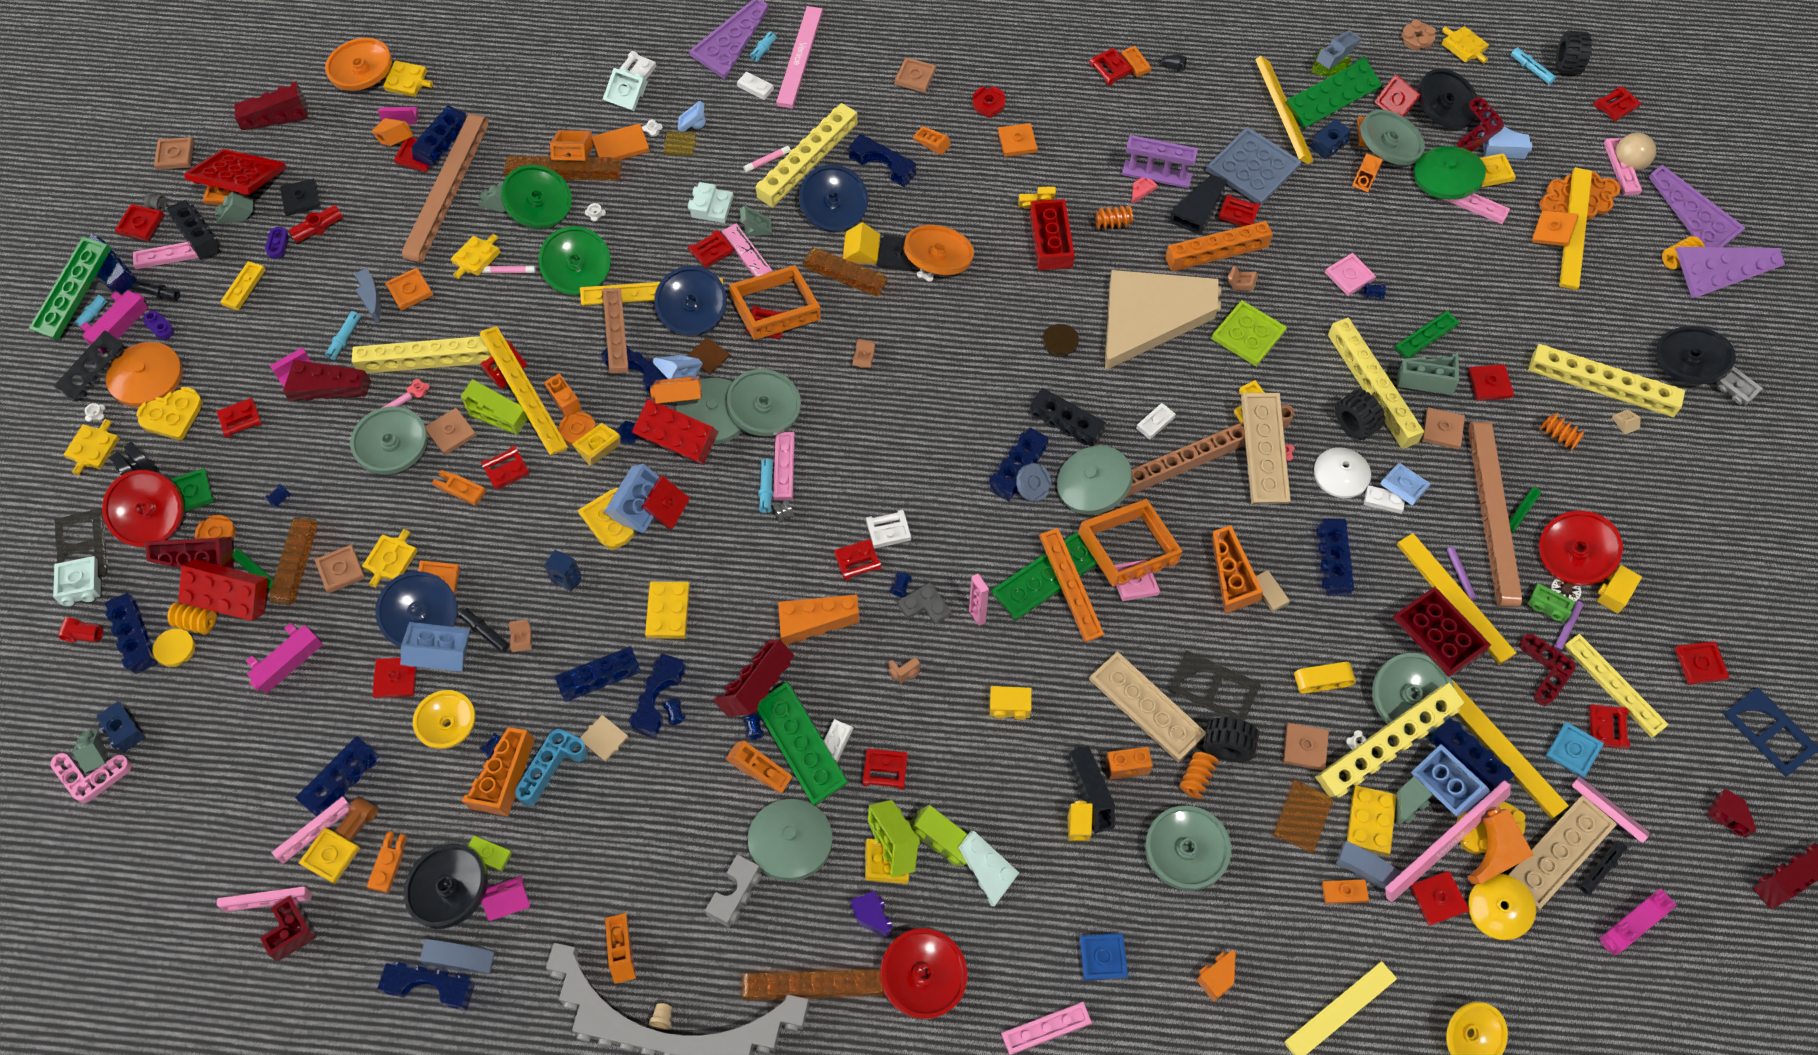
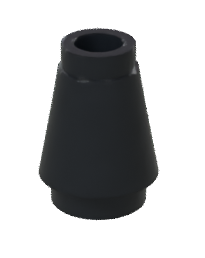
M1183 54L1163 55L1161 65L1178 71L1185 70L1187 57L1183 56Z

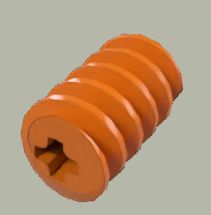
M1120 206L1119 210L1117 207H1113L1112 211L1110 207H1106L1105 212L1102 207L1099 208L1098 212L1096 210L1095 222L1097 230H1100L1101 225H1103L1105 230L1108 224H1110L1111 229L1114 228V224H1117L1118 229L1121 227V223L1124 224L1125 228H1127L1128 223L1132 225L1133 215L1131 206H1126V209Z
M1558 412L1550 415L1539 430L1547 428L1545 434L1548 435L1553 432L1552 439L1559 436L1558 443L1566 441L1564 447L1567 448L1572 445V451L1583 438L1584 430L1577 433V425L1570 428L1571 421L1564 424L1565 417L1558 420Z
M1196 752L1193 754V760L1189 763L1190 767L1186 770L1187 774H1184L1183 781H1181L1179 786L1188 796L1203 799L1199 792H1206L1207 789L1202 785H1209L1210 782L1206 778L1212 779L1213 775L1209 771L1214 772L1216 770L1214 765H1217L1219 760L1210 754Z

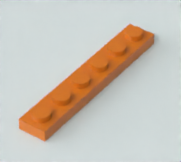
M1059 528L1040 534V540L1084 642L1102 637L1104 635Z

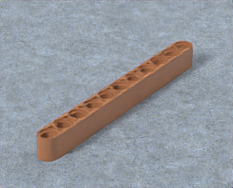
M471 113L467 116L403 247L402 257L404 260L418 263L424 261L488 128V118L486 116Z
M1281 405L1283 429L1291 424L1294 416V409L1289 405ZM1244 422L1132 469V486L1126 497L1246 446Z
M1470 422L1469 438L1496 602L1498 607H1520L1522 594L1493 426L1491 422Z

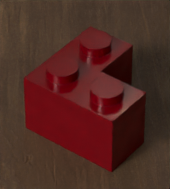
M290 895L271 907L279 926L260 937V940L267 954L279 962L317 938V935L300 903Z

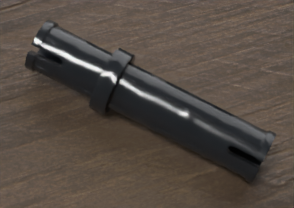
M129 278L126 282L128 289L152 294L157 298H168L174 301L180 298L179 290L167 288L163 284L156 285L134 278Z
M469 608L461 611L459 618L466 622L473 632L479 633L500 653L506 652L509 649L510 643L490 628L482 617L476 616Z
M1616 840L1610 849L1600 856L1601 860L1582 884L1579 885V889L1586 895H1591L1611 868H1615L1618 865L1619 858L1628 849L1623 842ZM1612 855H1614V856L1612 857V859H1611V860L1608 862V864L1606 865L1605 863L1608 861V859H1609ZM1599 871H1601L1600 874H1599V875L1596 877V879L1593 881L1592 879L1596 876V874H1597Z

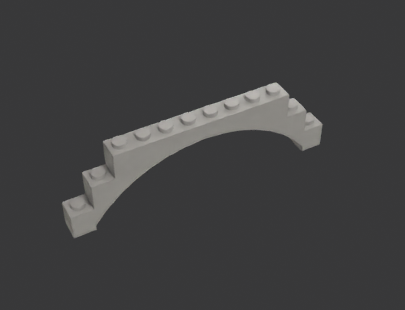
M554 943L546 966L551 977L563 980L565 977L559 997L560 1002L564 1004V1008L574 1011L577 1010V1007L579 1008L572 1032L577 1035L578 1040L590 1042V1039L599 1040L598 1044L611 1047L612 1044L620 1045V1049L632 1052L634 1048L642 1050L641 1054L654 1055L655 1053L660 1055H752L754 1047L757 1052L769 1054V1051H776L781 1026H785V1030L792 1032L804 1029L809 1008L808 999L787 995L786 1000L771 1012L733 1030L700 1036L668 1034L643 1027L627 1019L601 999L585 977L577 959L579 952L575 947Z

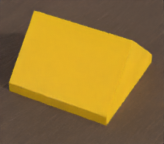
M863 222L846 231L843 262L877 264L880 233Z
M601 422L572 445L591 467L620 445V435Z

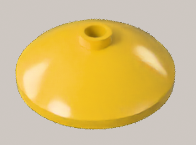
M442 690L427 696L418 705L413 716V729L416 736L423 744L435 749H447L458 745L468 737L475 724V710L472 703L465 695L453 690ZM447 722H451L448 727H445Z
M1498 874L1482 884H1476L1470 892L1468 899L1470 917L1475 926L1485 935L1497 940H1512L1524 935L1533 925L1536 916L1535 900L1528 887L1520 880L1509 875ZM1501 902L1508 904L1507 910L1501 908Z
M1470 1002L1459 1008L1452 1016L1446 1034L1447 1047L1451 1055H1502L1508 1039L1507 1024L1499 1010L1484 1002Z

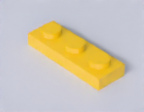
M248 261L220 301L221 304L239 311L266 271L264 266Z

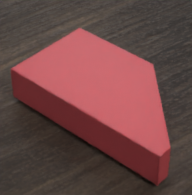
M1140 178L1133 183L1132 203L1134 204L1157 189L1158 185L1151 179L1145 180V178Z

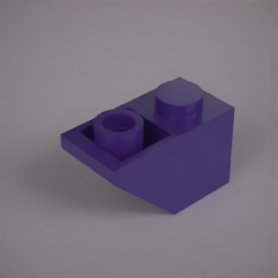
M873 891L851 900V906L859 926L883 937H890L889 929L893 927L889 916L885 917L882 911L885 905L881 896L877 897L876 892Z

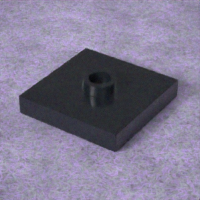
M314 178L280 186L286 216L321 208L317 184Z
M884 235L877 266L912 271L913 263L904 252L906 238Z

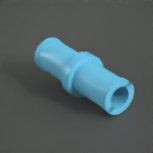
M769 31L763 40L757 43V47L750 54L752 60L755 59V62H758L762 55L769 51V47L776 40L774 33L771 35L772 32Z
M97 295L93 302L84 308L85 311L74 323L79 327L84 322L89 324L93 318L98 317V312L108 301L102 296Z

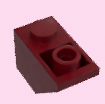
M1726 788L1716 795L1706 815L1710 816L1716 823L1731 829L1734 834L1747 838L1756 831L1757 828L1744 799Z

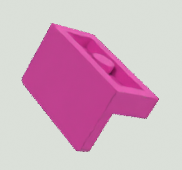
M384 107L378 109L381 120L388 118L405 121L407 124H417L419 112L417 107Z
M303 347L270 365L283 387L285 386L293 360L311 362Z
M523 876L487 887L481 903L489 921L530 907V902L525 892Z

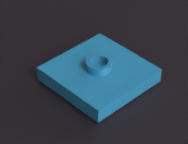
M1565 722L1545 757L1584 779L1604 743Z

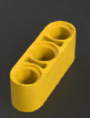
M1350 662L1303 668L1294 672L1299 693L1302 694L1349 687L1356 683Z

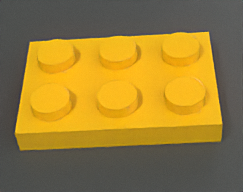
M650 582L646 638L686 639L689 582Z
M1357 785L1354 786L1347 841L1369 852L1389 856L1391 853L1397 795Z

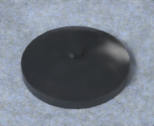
M1434 69L1429 71L1420 80L1417 91L1421 94V97L1418 99L1427 116L1435 123L1445 128L1456 130L1469 126L1476 119L1469 104L1477 97V94L1464 77L1448 69Z
M1686 326L1673 329L1664 334L1657 344L1655 357L1659 367L1670 377L1684 383L1703 385L1724 379L1733 369L1736 353L1732 344L1721 334L1703 327Z
M461 844L441 845L424 854L410 870L404 886V903L411 917L423 926L432 929L450 928L469 918L481 904L488 886V872L483 859L474 850Z

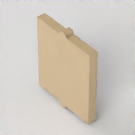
M601 715L593 725H589V729L580 739L583 740L585 746L606 762L615 751H619V747L625 742L628 735Z

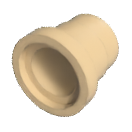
M664 1003L656 1004L653 1017L649 1020V1025L655 1029L669 1030L671 1028L672 1007Z

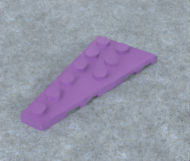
M763 0L750 1L689 50L690 56L725 80L769 9L768 4Z
M1675 248L1691 298L1707 294L1785 265L1780 248Z

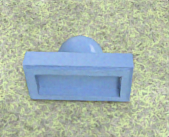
M698 101L679 117L678 130L683 133L691 126L695 129L704 127L706 119L703 102Z

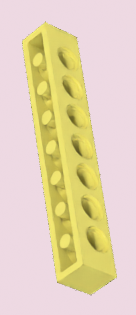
M843 103L834 108L816 128L812 129L806 138L801 140L795 149L790 151L788 156L782 159L773 170L769 171L762 181L757 183V198L774 207L858 124L857 112Z
M1349 317L1333 323L1328 334L1329 338L1362 389L1369 392L1380 403L1386 419L1384 420L1385 424L1400 447L1404 449L1419 443L1424 430Z
M481 336L357 346L353 347L352 363L355 369L365 370L366 373L480 364L483 360L486 361L491 356V353Z
M1538 344L1533 352L1528 371L1671 417H1675L1682 408L1685 390L1676 386L1667 385L1657 380L1645 378L1638 374L1623 371L1622 369L1542 344Z
M1450 683L1440 686L1316 775L1315 778L1329 797L1337 796L1339 798L1348 792L1347 788L1350 785L1356 786L1364 781L1363 776L1368 772L1373 774L1381 768L1379 764L1384 761L1388 763L1397 757L1395 754L1400 749L1405 751L1413 745L1411 741L1415 738L1419 740L1429 733L1427 731L1432 726L1436 728L1445 722L1444 717L1447 715L1451 717L1460 711L1459 707L1464 704V701ZM1436 702L1441 705V712L1436 709ZM1420 714L1426 717L1425 723L1421 722ZM1405 725L1410 728L1409 735L1404 732ZM1389 736L1394 740L1393 747L1388 743ZM1372 748L1378 751L1377 758L1373 757ZM1357 759L1362 763L1361 770L1355 765ZM1340 771L1346 774L1345 782L1339 778Z

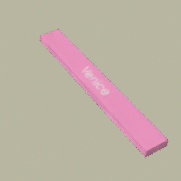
M806 7L776 104L779 107L793 109L821 20L822 8Z
M1506 781L1501 782L1385 887L1386 898L1391 903L1482 822V818L1488 816L1487 812L1503 803L1510 796L1511 785Z

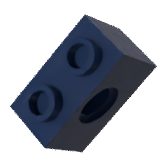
M1335 119L1313 137L1310 148L1324 159H1327L1330 155H1335L1341 146H1345L1349 142L1351 130Z
M554 550L544 566L552 583L572 592L574 587L579 585L582 577L574 558Z
M119 701L96 715L101 722L98 724L99 728L104 734L108 733L110 738L107 740L114 749L118 747L123 752H126L146 738L128 709Z

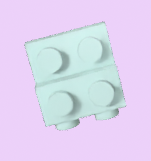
M620 67V70L614 68L603 100L635 111L639 97H643L648 81L644 79L645 76L635 72L633 75L625 68Z
M699 182L698 187L694 186L693 188L694 199L689 200L688 203L691 217L725 223L734 197L733 192L718 190L714 184Z
M95 556L55 564L53 597L60 605L72 606L76 601L92 602L94 598L101 597L98 559Z

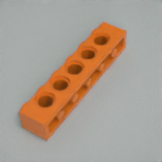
M1267 221L1168 245L1165 259L1171 272L1267 248L1270 246L1273 233Z

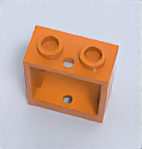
M558 130L550 142L551 160L585 161L593 148L592 131Z
M700 376L655 380L652 388H650L651 398L655 399V403L701 399L702 396Z

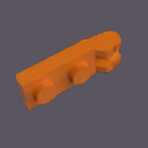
M443 470L438 474L443 479H446L447 482L444 483L436 479L432 482L436 488L474 506H477L486 493L484 487Z
M391 831L386 833L383 847L381 846L367 884L368 889L384 893L390 892L404 854L403 849L407 841L405 834H400L396 842V849H391L395 833Z

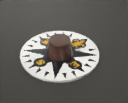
M1555 579L1552 583L1551 589L1573 601H1577L1581 596L1580 586L1566 584L1558 579Z

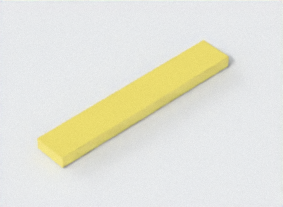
M1580 634L1564 645L1563 648L1621 707L1629 709V715L1651 738L1669 725Z
M1381 961L1288 1038L1284 1044L1293 1055H1307L1397 978Z

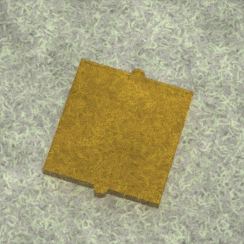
M667 131L666 140L663 141L664 155L693 156L694 147L696 146V132Z

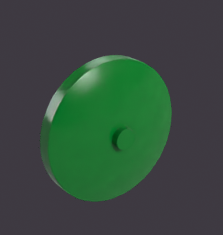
M1453 146L1438 147L1425 152L1417 160L1414 169V179L1421 190L1433 197L1447 200L1461 199L1474 194L1482 187L1486 175L1485 165L1476 154L1467 149Z
M524 165L514 169L506 176L501 189V200L507 213L518 223L535 229L551 228L561 223L568 215L572 203L571 191L566 181L555 171L540 165Z
M569 226L553 232L544 241L539 252V267L544 280L554 290L565 295L581 296L580 287L601 286L605 282L610 271L611 258L606 243L597 233L584 227Z

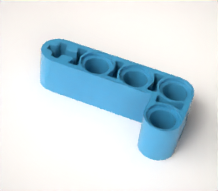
M555 729L549 734L516 787L515 794L523 806L529 807L538 801L564 757L575 762L585 760L588 750L583 740L561 729ZM558 739H564L562 743L555 744ZM576 747H582L579 752L573 753ZM553 756L551 761L544 762L546 757ZM536 774H542L539 779H533Z

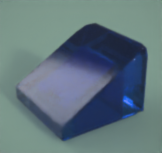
M624 421L617 431L620 435V441L632 445L636 442L638 436L632 433L636 423Z

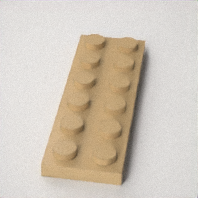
M1243 393L1241 399L1251 504H1288L1291 501L1280 393Z
M1118 651L1089 678L1098 689L1178 763L1206 735V732Z
M1582 795L1532 848L1531 851L1534 856L1519 863L1508 875L1520 880L1528 887L1534 897L1536 911H1539L1617 824Z

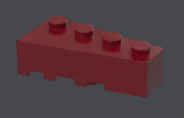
M297 81L292 82L291 86L288 87L281 86L275 92H265L259 98L252 97L234 104L235 120L241 131L309 119L307 102Z
M293 360L283 393L290 402L299 399L309 401L314 398L366 397L371 379L365 370Z
M231 536L145 542L146 560L148 562L181 568V565L196 559L233 569Z
M780 639L768 641L751 659L753 664L743 668L739 672L741 677L733 683L730 682L725 687L727 692L722 697L718 695L713 701L728 717L753 714L758 709L760 701L768 696L772 685L779 681L781 673L791 665L790 661L795 655Z
M1816 842L1805 848L1806 854L1802 855L1799 852L1791 857L1789 860L1792 863L1789 865L1782 863L1773 869L1775 871L1774 875L1771 876L1767 873L1758 879L1760 884L1753 889L1770 910L1790 900L1796 894L1818 881V844Z

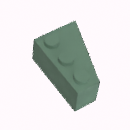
M1453 354L1452 357L1444 358L1440 355L1433 359H1426V357L1403 359L1397 373V387L1453 395L1459 382L1458 354Z

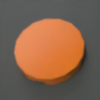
M573 412V414H568L561 420L559 432L565 443L573 446L574 442L595 428L596 424L591 415L585 412Z
M212 515L208 517L209 519L201 521L196 528L195 538L231 536V543L236 533L234 524L228 517L223 515Z

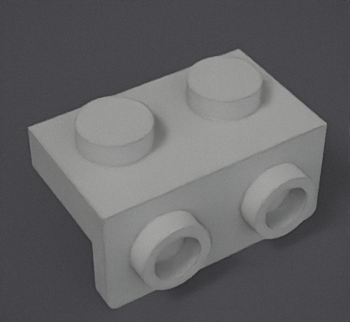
M1734 366L1724 379L1715 382L1720 391L1723 393L1728 392L1733 396L1732 399L1737 404L1745 406L1763 389Z

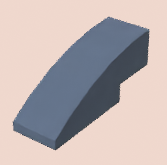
M1348 30L1332 39L1330 45L1321 49L1316 61L1331 69L1342 61L1361 42L1362 38Z
M365 268L354 274L360 285L355 290L377 324L380 322L381 317L380 295L371 274Z
M1345 841L1342 845L1336 861V865L1355 872L1354 876L1366 879V881L1384 889L1401 874L1399 870L1383 859L1348 841Z
M425 939L420 962L424 965L445 967L449 970L490 974L495 952L456 943Z

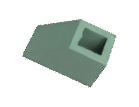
M503 182L497 185L493 184L488 190H483L479 196L481 199L478 205L499 212L506 211L501 200Z
M232 191L215 210L217 223L225 224L245 221L253 212V198Z
M98 729L93 732L88 730L80 734L72 753L84 773L104 765L108 756Z
M1415 776L1396 793V824L1398 826H1401L1404 822L1409 824L1416 817L1414 813L1418 809L1423 811L1430 804L1428 800L1433 794Z

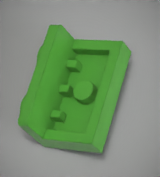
M1538 583L1527 605L1536 611L1551 616L1556 621L1565 623L1572 613L1571 610L1575 601Z

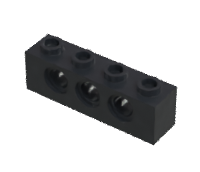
M185 199L166 208L173 222L200 260L220 251L217 246L219 243L214 233L211 234V229L207 223L205 224L204 219L198 214L193 204L190 205Z
M104 330L53 387L73 401L75 398L79 400L86 392L83 390L86 385L92 386L99 378L96 374L100 370L104 372L111 365L108 361L113 356L117 358L123 352L121 347L124 344ZM105 348L108 351V356L105 358L100 357L97 354V350ZM86 362H93L96 369L90 372L85 369L84 365ZM76 375L82 377L83 384H73L72 377Z
M1044 388L1039 391L1031 402L1030 413L1035 418L1047 422L1053 428L1060 429L1067 436L1080 440L1084 445L1095 446L1105 431V421Z

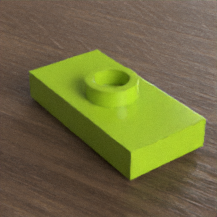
M473 836L468 845L469 848L474 850L483 859L485 865L501 872L512 855L510 850L477 836Z

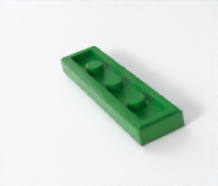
M1447 310L1395 345L1394 350L1404 359L1412 358L1456 328L1460 322Z

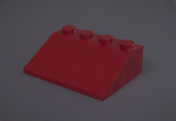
M1435 586L1392 617L1448 677L1478 660L1491 646L1483 635Z

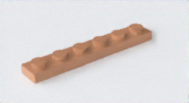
M603 288L609 373H628L621 288Z

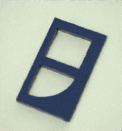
M1755 687L1752 692L1723 714L1785 777L1818 752V746L1758 687ZM1747 711H1757L1771 716L1777 722L1757 737L1736 715ZM1782 728L1805 749L1787 765L1764 744Z

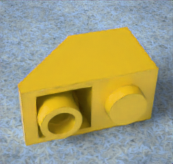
M1076 801L1070 805L1067 816L1068 841H1090L1092 832V804H1087L1086 801Z

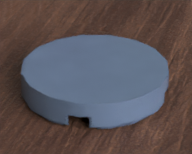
M1031 463L1019 470L1017 488L1023 498L1028 501H1039L1049 494L1051 478L1045 467Z

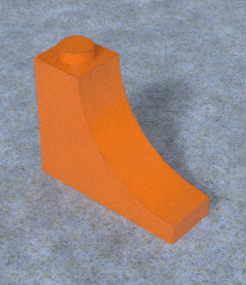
M1493 808L1487 812L1488 816L1482 818L1487 832V850L1480 866L1467 876L1471 884H1482L1534 856L1509 808Z

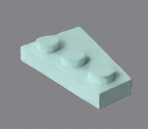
M970 831L958 848L969 868L973 870L981 889L986 893L990 905L995 906L1019 872L975 831Z

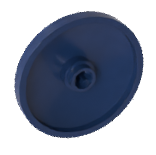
M824 165L811 171L803 180L799 192V204L805 218L816 228L827 232H843L856 226L863 218L868 205V193L861 178L852 170L839 165Z
M685 266L673 270L662 279L655 293V309L661 322L670 331L682 336H699L711 331L720 323L727 307V296L720 279L711 271L698 266Z
M407 572L392 579L382 589L376 603V621L382 634L391 643L401 648L409 622L455 627L458 617V604L454 592L440 577L428 572Z

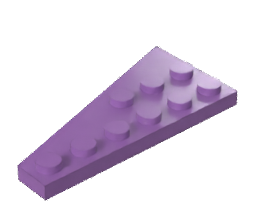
M1661 165L1649 176V179L1691 235L1702 240L1705 247H1725L1744 231L1745 227L1664 165Z

